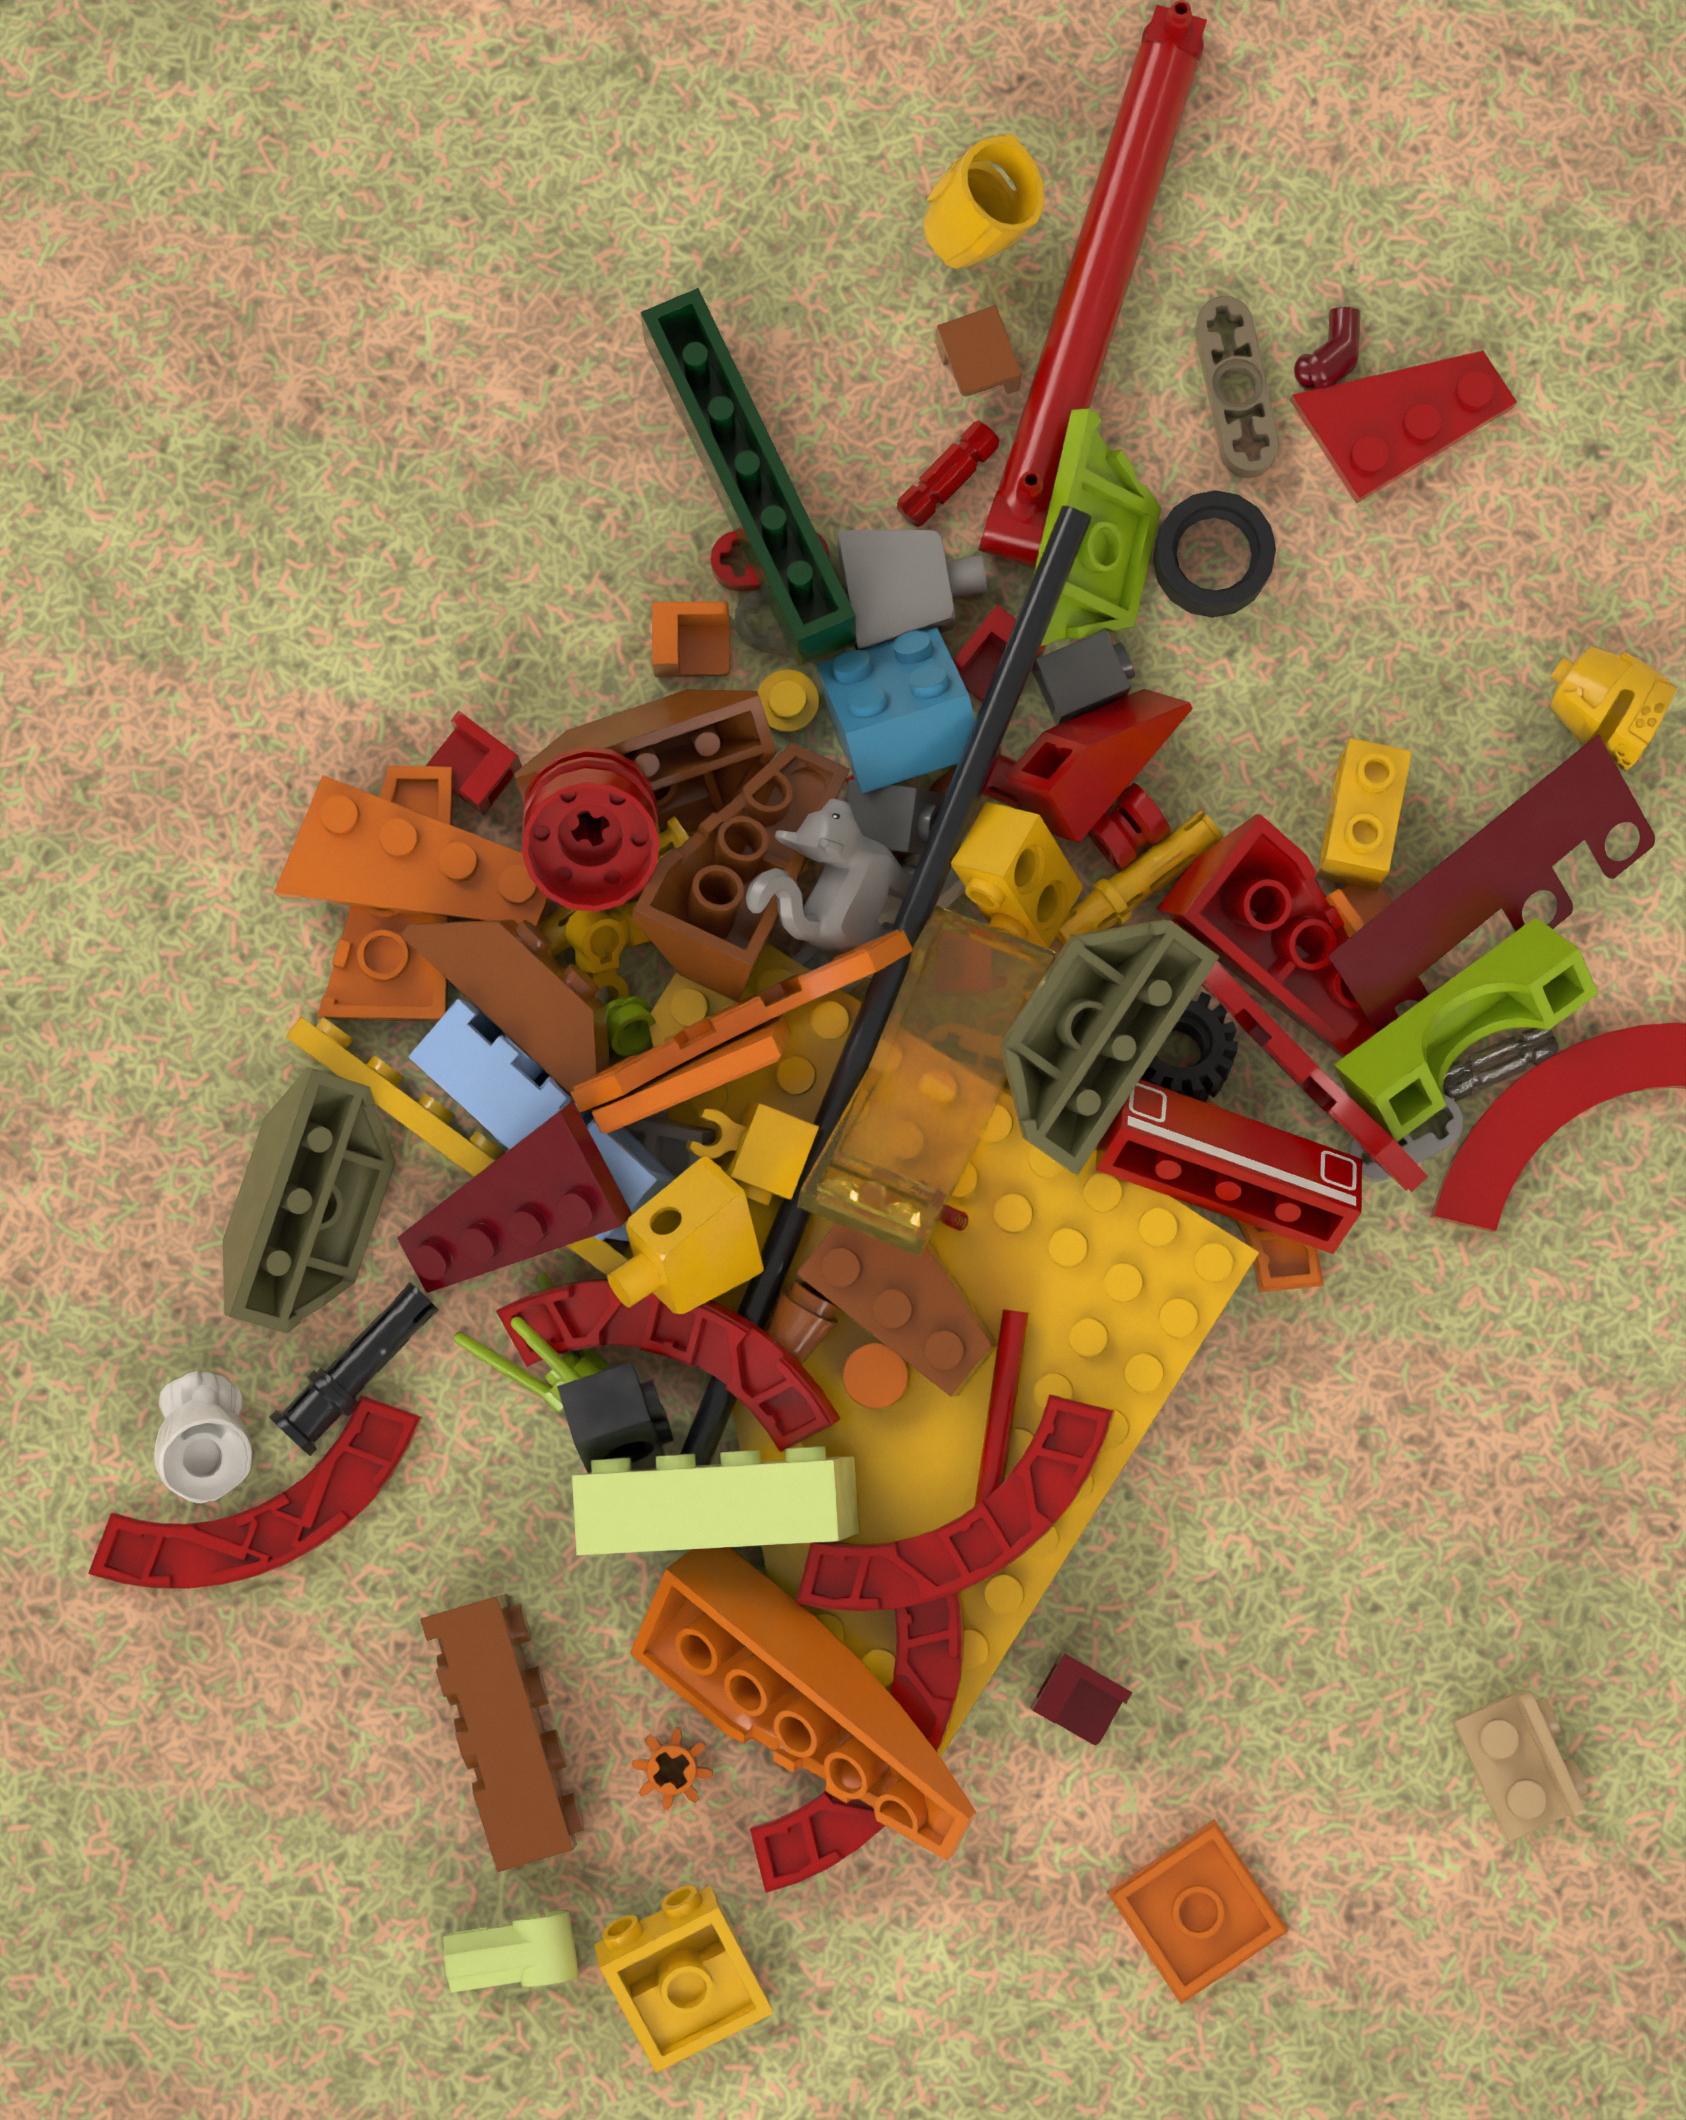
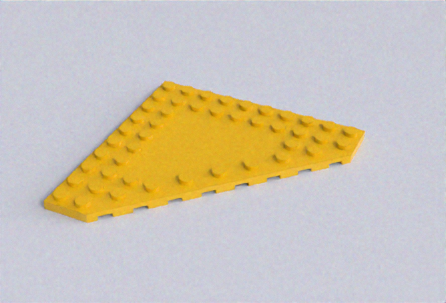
M767 944L740 1001L798 973L800 975L811 970L770 944ZM676 971L650 1013L656 1021L652 1027L648 1023L653 1048L664 1042V1038L737 1002L680 976ZM838 988L783 1013L792 1034L780 1061L667 1108L669 1120L715 1129V1141L718 1133L716 1125L710 1120H704L697 1116L701 1108L719 1110L726 1114L730 1120L739 1124L746 1103L750 1101L766 1105L813 1124L862 1002ZM889 1020L781 1291H789L795 1279L803 1280L796 1274L873 1174L877 1170L885 1172L997 1343L1003 1309L1029 1313L1005 1479L1010 1475L1030 1445L1041 1422L1049 1394L1115 1411L1105 1445L1090 1477L1072 1505L1052 1529L1024 1555L1004 1569L960 1591L964 1623L962 1677L955 1710L944 1741L938 1751V1755L942 1757L1251 1268L1259 1252L1169 1195L1095 1170L1096 1149H1094L1078 1175L1072 1174L1023 1139L1013 1097ZM728 1152L720 1157L712 1158V1161L722 1168ZM923 1184V1187H927V1190L934 1193V1196H938V1199L941 1198V1202L945 1201V1204L965 1212L969 1220L967 1227L962 1231H958L946 1226L941 1220L938 1221L937 1217L934 1218V1214L931 1215V1211L927 1212L929 1206L926 1209H923L924 1205L920 1206L922 1200L916 1203L917 1199L913 1200L914 1195L909 1197L910 1193L918 1185ZM776 1195L772 1196L769 1206L747 1198L760 1254L783 1199ZM750 1280L712 1300L737 1313ZM780 1291V1293H779V1296H778V1298H777V1301H776V1303H775V1306H774V1308H773V1311H772V1313H771V1316H770L769 1321H768V1323H767V1326H766V1328H765V1332H766V1333H767V1331H768V1329H769V1326H770V1323H771V1320H772V1317H773V1314H774V1311H775V1308H776L778 1299H779V1297H780L781 1291ZM839 1308L834 1316L838 1320V1324L802 1365L822 1388L841 1419L834 1425L790 1447L825 1446L826 1457L855 1456L859 1534L832 1542L848 1544L890 1543L913 1538L938 1529L959 1518L974 1507L997 1347L959 1396L950 1397L908 1363L910 1381L902 1398L888 1407L867 1408L856 1403L847 1393L843 1383V1368L848 1357L857 1348L870 1343L882 1342ZM737 1399L732 1414L740 1451L760 1450L761 1461L786 1460V1450L780 1453L764 1427L750 1410ZM810 1543L761 1545L768 1578L796 1600ZM800 1604L856 1655L890 1693L894 1677L897 1642L894 1609L846 1611L829 1610Z

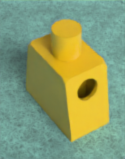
M707 1155L703 1156L628 1218L625 1227L634 1257L609 1273L607 1279L617 1298L628 1308L653 1292L673 1313L685 1314L756 1277L764 1271L745 1190Z

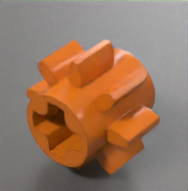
M676 1727L672 1733L671 1742L663 1745L657 1737L649 1734L646 1737V1742L654 1753L650 1759H634L631 1765L637 1770L647 1771L648 1781L639 1790L640 1796L647 1795L654 1789L664 1794L663 1807L664 1810L668 1811L673 1804L674 1795L683 1792L688 1800L696 1803L699 1800V1795L692 1785L695 1777L706 1779L713 1776V1770L705 1766H698L696 1756L704 1750L706 1746L705 1741L697 1742L691 1748L682 1744L681 1727ZM666 1752L668 1756L674 1759L683 1754L689 1761L683 1771L687 1781L680 1785L673 1778L666 1780L664 1783L661 1782L656 1775L662 1766L658 1756Z

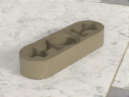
M1220 296L1211 299L1201 308L1195 324V339L1222 461L1233 474L1252 478L1262 475L1272 466L1279 450V437L1252 314L1242 301L1230 296ZM1217 314H1225L1228 323H1239L1240 327L1234 329L1231 338L1234 356L1225 358L1215 364L1213 358H1222L1225 350L1220 333H1209L1208 328L1214 325ZM1242 351H1246L1248 357L1235 356ZM1231 372L1243 373L1252 381L1254 394L1243 403L1230 402L1222 396L1219 390L1220 379ZM1259 410L1261 417L1251 416L1249 427L1254 442L1264 441L1266 446L1260 449L1256 461H1249L1245 452H1235L1233 448L1239 445L1242 438L1240 419L1228 424L1225 417L1242 418Z

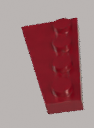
M572 1100L414 1223L397 1239L426 1293L619 1228L628 1221L632 1212Z

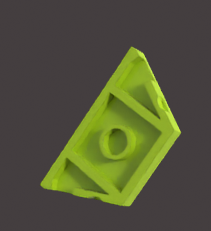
M1090 408L1071 411L1035 572L1063 505L1083 511L1090 515L1092 519L1041 646L1050 645L1051 642L1064 639L1089 637L1103 630L1111 632L1135 627L1160 517L1161 506L1148 487L1138 481L1134 467L1123 450H1110L1096 430L1102 420L1097 412Z

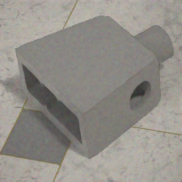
M837 531V548L845 593L856 615V641L854 642L856 650H863L895 640L900 635L909 631H923L936 626L940 633L952 630L955 623L953 598L987 593V580L982 556L978 555L946 561L940 531Z

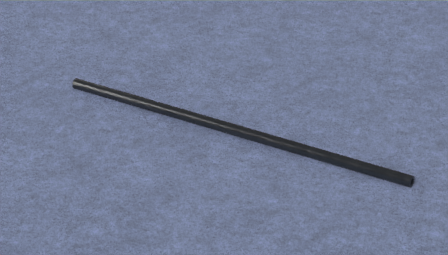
M1064 505L1061 507L890 931L898 929L900 932L904 930L913 951L874 973L813 1122L819 1128L792 1199H782L760 1256L764 1271L750 1279L737 1313L747 1318L763 1331H765L952 867L950 863L960 847L1092 517L1078 509ZM711 1375L680 1454H695L696 1466L711 1465L737 1400L732 1393L725 1389L727 1385Z

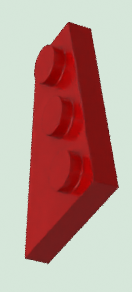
M1484 350L1335 384L1325 388L1292 394L1290 402L1356 503L1361 502L1513 409L1517 403Z

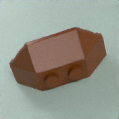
M686 689L566 730L515 772L514 776L523 802H525L526 789L537 770L557 754L584 746L612 749L634 761L651 781L658 805L659 834L668 828L667 821L673 816L676 817L686 833L698 830L699 825L713 812L717 814L740 794L743 785L763 769L765 764L767 765L772 760L777 750L757 691ZM589 811L580 813V818L587 817L593 825L601 822V817L593 818Z
M513 919L421 923L408 925L400 934L570 1095V1092L574 1090V1086L610 1067L607 1007L595 996L600 990L598 985L576 965L570 964L567 968L562 966L547 952L552 947L551 941L527 920H523L520 924L516 923ZM595 1107L588 1109L587 1111L591 1112Z

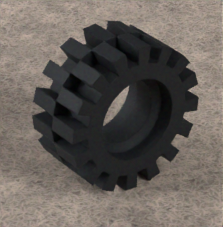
M1201 992L1198 1001H1190L1172 1031L1182 1032L1190 1036L1198 1043L1201 1053L1199 1061L1190 1067L1179 1068L1166 1064L1155 1055L1142 1075L1141 1080L1205 1103L1209 1094L1215 1098L1228 1078L1238 1050V1041H1233L1237 1032L1234 1021L1224 1024L1228 1011L1221 1003L1213 1011L1210 1010L1208 1005L1212 996Z

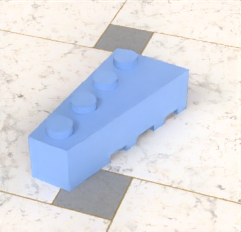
M462 999L455 1001L408 1056L509 1150L569 1102L574 1101L573 1097L479 1008L472 1002ZM586 1110L580 1113L632 1214L676 1179L625 1127L605 1134V1132L601 1133L591 1112ZM626 1223L619 1228L594 1236L599 1240L611 1238L629 1241L625 1227Z

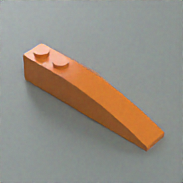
M731 1547L691 1549L665 1569L629 1654L726 1735L742 1744L746 1743L750 1738L774 1751L773 1762L793 1773L800 1767L805 1768L826 1780L825 1791L845 1803H848L851 1799L863 1801L874 1808L875 1818L878 1822L941 1858L949 1860L955 1854L977 1812L932 1745L901 1705L858 1657L802 1605L797 1604L796 1600Z

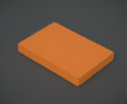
M781 1014L697 1055L621 1097L596 1106L591 1113L601 1133L605 1132V1134L613 1132L780 1061L792 1031L784 1014Z

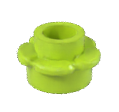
M639 996L621 997L606 1005L608 1046L612 1047L617 1054L622 1056L634 1055L643 1051L651 1044L652 1039L648 1023L652 1027L656 1021L650 1014L652 1008L648 1007L646 999Z

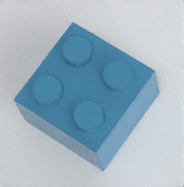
M937 626L923 631H909L900 635L895 640L863 650L846 651L834 659L816 664L833 728L861 794L959 763L975 719L967 689Z

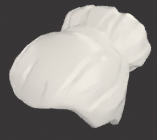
M198 1371L188 1373L166 1384L160 1392L159 1407L165 1420L159 1428L155 1443L154 1461L160 1481L173 1493L188 1501L200 1504L215 1501L240 1484L250 1471L253 1456L250 1435L239 1418L243 1401L240 1388L234 1386L227 1378L221 1375H214L210 1372L200 1373Z

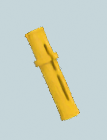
M1199 810L1179 828L1156 845H1153L1119 873H1116L1108 880L1101 877L1091 885L1092 892L1072 907L1064 923L1061 925L1056 935L1061 945H1065L1070 935L1105 930L1115 923L1123 925L1132 918L1131 911L1185 872L1194 859L1223 839L1215 823L1208 815L1205 816L1204 812Z

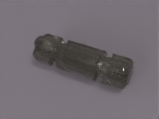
M1530 1028L1523 1031V1035L1518 1040L1512 1036L1467 1056L1468 1060L1464 1064L1459 1060L1453 1062L1444 1079V1095L1456 1102L1472 1095L1471 1091L1474 1090V1087L1483 1090L1527 1070L1526 1067L1530 1062L1535 1066L1539 1065L1559 1051L1551 1029L1547 1031Z

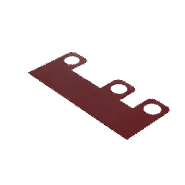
M1599 734L1328 955L1377 1033L1389 1025L1390 1015L1397 1005L1407 1000L1420 1002L1430 995L1418 976L1501 908L1516 932L1526 925L1522 918V910L1527 899L1535 892L1547 890L1552 892L1557 900L1556 914L1547 925L1554 929L1569 917L1573 911V903L1552 866L1582 841L1585 840L1604 875L1611 879L1616 878L1654 846V832ZM1629 822L1634 824L1640 835L1639 844L1635 852L1622 861L1610 859L1605 851V841L1609 832L1620 823Z

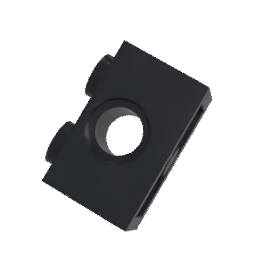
M633 1362L557 1386L574 1445L587 1473L592 1472L591 1460L630 1458L631 1470L656 1468L655 1456L666 1455L663 1444L674 1441L665 1409L660 1402L653 1380L641 1383Z

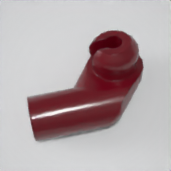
M1353 307L1330 309L1328 342L1316 349L1313 354H1302L1295 362V378L1302 387H1329L1338 383L1354 370L1359 357L1361 312L1359 309Z

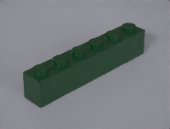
M699 288L640 312L644 343L797 665L800 666L855 642L856 615Z

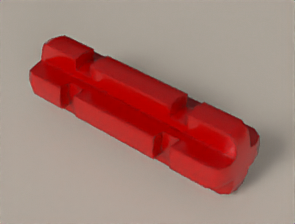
M979 420L973 422L960 436L961 439L959 441L961 443L959 445L953 443L919 477L920 485L918 487L911 485L898 499L897 509L908 522L916 527L923 526L936 512L935 509L937 507L935 505L938 502L943 505L977 470V462L984 463L998 449L1000 440L989 426Z

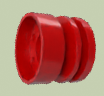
M584 746L557 754L537 770L526 789L522 825V856L528 875L547 898L568 909L591 912L621 906L641 892L657 867L660 838L658 805L652 784L638 765L612 749ZM589 811L593 818L601 817V822L593 825L587 817L580 818V813Z

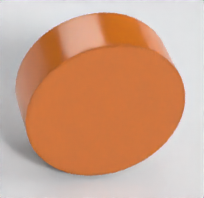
M870 1343L857 1348L848 1357L843 1368V1383L847 1393L856 1403L867 1408L877 1409L893 1405L905 1394L910 1381L908 1363L883 1343Z

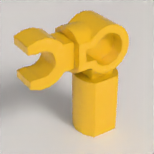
M638 900L615 907V912L609 914L603 910L598 912L576 910L566 925L565 935L568 943L575 949L576 966L590 976L599 989L608 986V995L612 1000L629 997L627 983L617 974V968L621 964L620 953L624 945L628 948H634L652 942L631 917Z

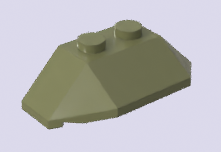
M1167 919L1070 935L999 1044L1023 1139L1072 1174L1078 1175L1219 956L1174 922Z
M307 1067L263 1118L223 1238L224 1314L226 1316L288 1333L301 1323V1319L322 1308L355 1283L396 1162L383 1124L373 1103L375 1101L369 1086Z

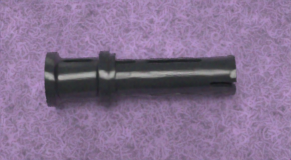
M409 1282L395 1300L375 1318L337 1360L325 1371L322 1368L317 1372L313 1370L308 1376L310 1384L283 1412L275 1410L269 1418L303 1451L311 1456L317 1450L315 1442L342 1414L349 1416L355 1410L354 1406L357 1404V1401L354 1398L439 1309Z

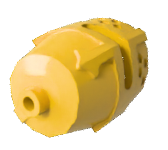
M1006 133L1004 136L998 135L980 140L943 173L926 200L930 202V205L923 220L925 238L946 265L955 269L968 268L1014 246L1038 222L1045 206L1044 182L1037 164L1025 147L1018 142V138L1013 134ZM989 162L1000 166L1014 182L1017 190L1011 189L1004 177Z
M1590 646L1574 662L1564 657L1555 668L1550 678L1556 681L1558 685L1549 709L1572 732L1571 735L1582 746L1599 734L1616 766L1626 772L1640 758L1650 743L1678 687L1650 665L1624 652L1621 656L1595 646Z

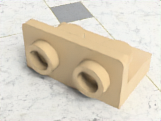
M1520 1689L1451 1721L1505 1841L1512 1842L1564 1817L1576 1818L1586 1813L1580 1797L1588 1794L1587 1785L1575 1761L1571 1757L1566 1760L1562 1759L1553 1739V1736L1560 1734L1561 1730L1552 1708L1544 1697L1536 1700L1531 1691Z

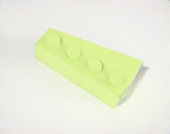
M825 1446L786 1448V1460L761 1461L760 1450L721 1452V1464L696 1466L695 1454L655 1456L656 1468L631 1470L630 1458L591 1460L592 1472L572 1475L576 1556L843 1540L859 1534L855 1456L826 1457Z

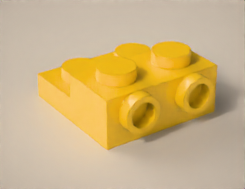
M686 1885L673 1890L662 1900V1910L640 1921L634 1915L620 1917L603 1930V1940L594 1944L599 1968L656 2073L773 2014L770 2001L741 1947L739 1937L711 1885L700 1891H697L693 1885Z

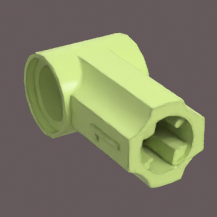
M557 1910L545 1912L546 1917L541 1918L539 1913L512 1919V1924L488 1928L480 1927L445 1934L443 1936L444 1962L451 1993L520 1982L522 1987L542 1986L578 1978L579 1972L570 1911Z

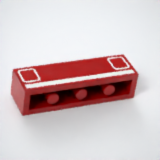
M1141 1079L1097 1146L1095 1167L1097 1171L1331 1254L1335 1253L1362 1213L1363 1159Z

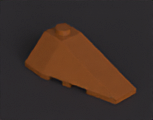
M792 742L743 785L741 793L717 814L713 812L699 825L698 831L678 849L673 847L658 861L657 867L647 882L633 909L631 917L680 976L739 1003L779 921L777 895L775 894L761 913H752L747 908L746 894L749 885L756 876L774 868L788 871L795 883H797L808 858L780 843L775 838L776 831L797 832L808 814L822 810L829 799H837L850 768Z

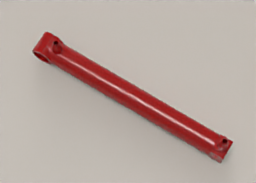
M1184 0L1176 1L1170 8L1156 4L1152 20L1144 28L1141 39L1142 44L1139 46L1003 475L985 524L979 545V551L1036 568L1071 411L1090 408L1198 68L1197 60L1200 61L1204 48L1203 34L1207 19L1192 15L1189 3Z

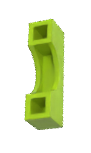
M1535 917L1334 1064V1067L1349 1097L1398 1142L1447 1106L1443 1093L1445 1076L1455 1059L1470 1045L1490 1034L1511 1028L1531 1027L1549 1031L1599 993L1580 949Z

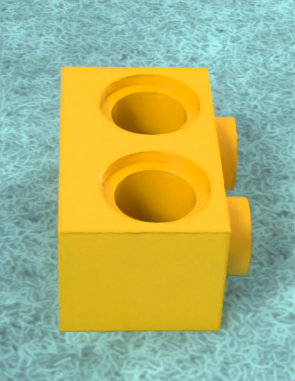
M1354 738L1348 739L1338 758L1315 878L1375 891L1378 890L1390 869L1412 751Z
M991 802L985 803L950 863L965 885L966 895L977 904L989 923L988 928L994 932V936L1013 946H1020L1025 942L1049 949L1061 925L1084 888L1039 814Z

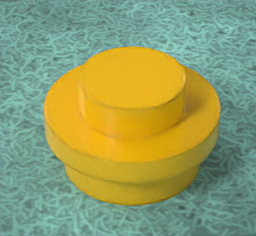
M790 669L776 671L767 676L757 690L769 727L772 730L781 733L798 732L806 728L817 714L819 696L816 686L809 677L799 671Z

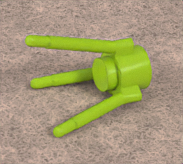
M539 1273L536 1276V1282L541 1290L554 1287L545 1273ZM513 1318L511 1321L513 1329L552 1368L544 1377L553 1386L550 1387L465 1333L457 1332L454 1335V1341L458 1345L541 1397L557 1414L563 1409L557 1386L602 1372L601 1370L608 1364L593 1347L579 1349L578 1352L582 1357L581 1359L573 1351H570L562 1358L522 1318Z

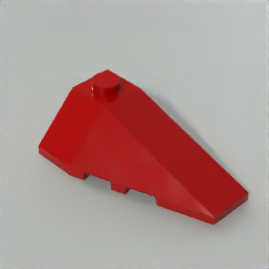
M1255 814L1194 859L1156 910L1168 920L1175 919L1194 938L1219 956L1217 960L1219 963L1344 1058L1377 1034L1328 956L1349 939L1342 927L1345 923L1335 906L1329 905L1326 900V895L1314 876L1317 872L1308 856L1261 814ZM1395 1009L1390 1015L1389 1024L1399 1017Z

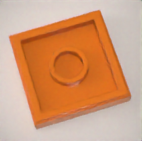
M1214 1819L1107 1891V1894L1180 2004L1195 1996L1289 1931Z

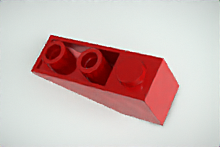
M1147 689L1139 690L1043 731L1004 777L1024 811L1039 814L1051 834L1080 843L1193 708L1190 702Z

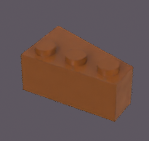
M877 1170L796 1273L950 1397L960 1395L998 1345L885 1172Z

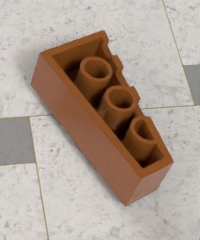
M503 1594L420 1618L426 1640L438 1638L442 1654L437 1655L438 1668L436 1673L443 1696L447 1697L450 1706L456 1705L459 1718L454 1719L455 1736L467 1769L474 1768L477 1781L472 1783L473 1795L497 1872L574 1850L577 1846L574 1834L584 1831L583 1819L575 1793L563 1796L556 1770L567 1767L565 1754L557 1730L545 1732L539 1707L549 1704V1699L539 1666L528 1669L521 1646L522 1643L531 1641L530 1629L522 1604L510 1606L508 1595Z

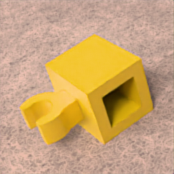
M750 1101L746 1103L739 1124L730 1120L726 1114L719 1110L701 1108L697 1116L704 1120L712 1121L716 1125L718 1133L715 1141L710 1145L704 1146L701 1143L688 1140L685 1147L689 1152L698 1157L707 1155L710 1159L720 1157L728 1152L721 1169L732 1179L736 1180V1183L745 1190L746 1198L767 1206H769L773 1195L789 1200L792 1199L819 1126L766 1105Z

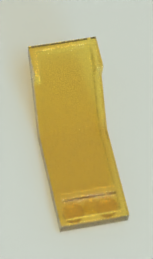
M936 906L913 946L908 971L870 1066L800 1190L797 1207L920 1257L991 1120L1007 1080L999 1044L1054 962L1057 952Z

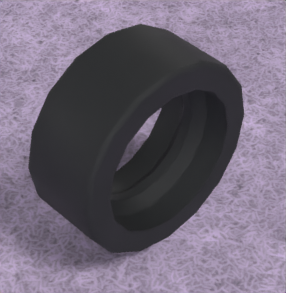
M1217 490L1194 494L1173 507L1160 527L1153 555L1157 582L1170 601L1191 614L1214 618L1237 613L1255 601L1272 573L1276 553L1272 527L1257 506L1238 494ZM1215 518L1229 521L1238 527L1249 541L1251 551L1249 569L1242 580L1230 588L1220 590L1200 588L1189 581L1179 567L1177 557L1179 540L1186 529L1201 520Z

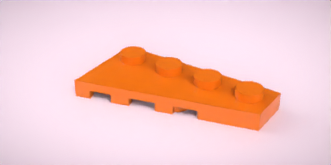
M388 766L379 797L453 825L454 771L452 767ZM360 905L358 907L350 906L343 934L338 941L333 958V969L326 994L322 997L317 1017L320 1020L324 1017L327 1020L438 1022L448 1011V979L400 934L408 925L450 922V917L422 913L421 915L395 912V910Z
M324 775L321 777L274 890L278 897L307 898L330 901L332 904L355 907L360 905L395 910V912L421 915L422 913L452 917L462 921L513 919L516 923L520 924L523 920H527L537 928H539L550 901L530 879L521 852Z

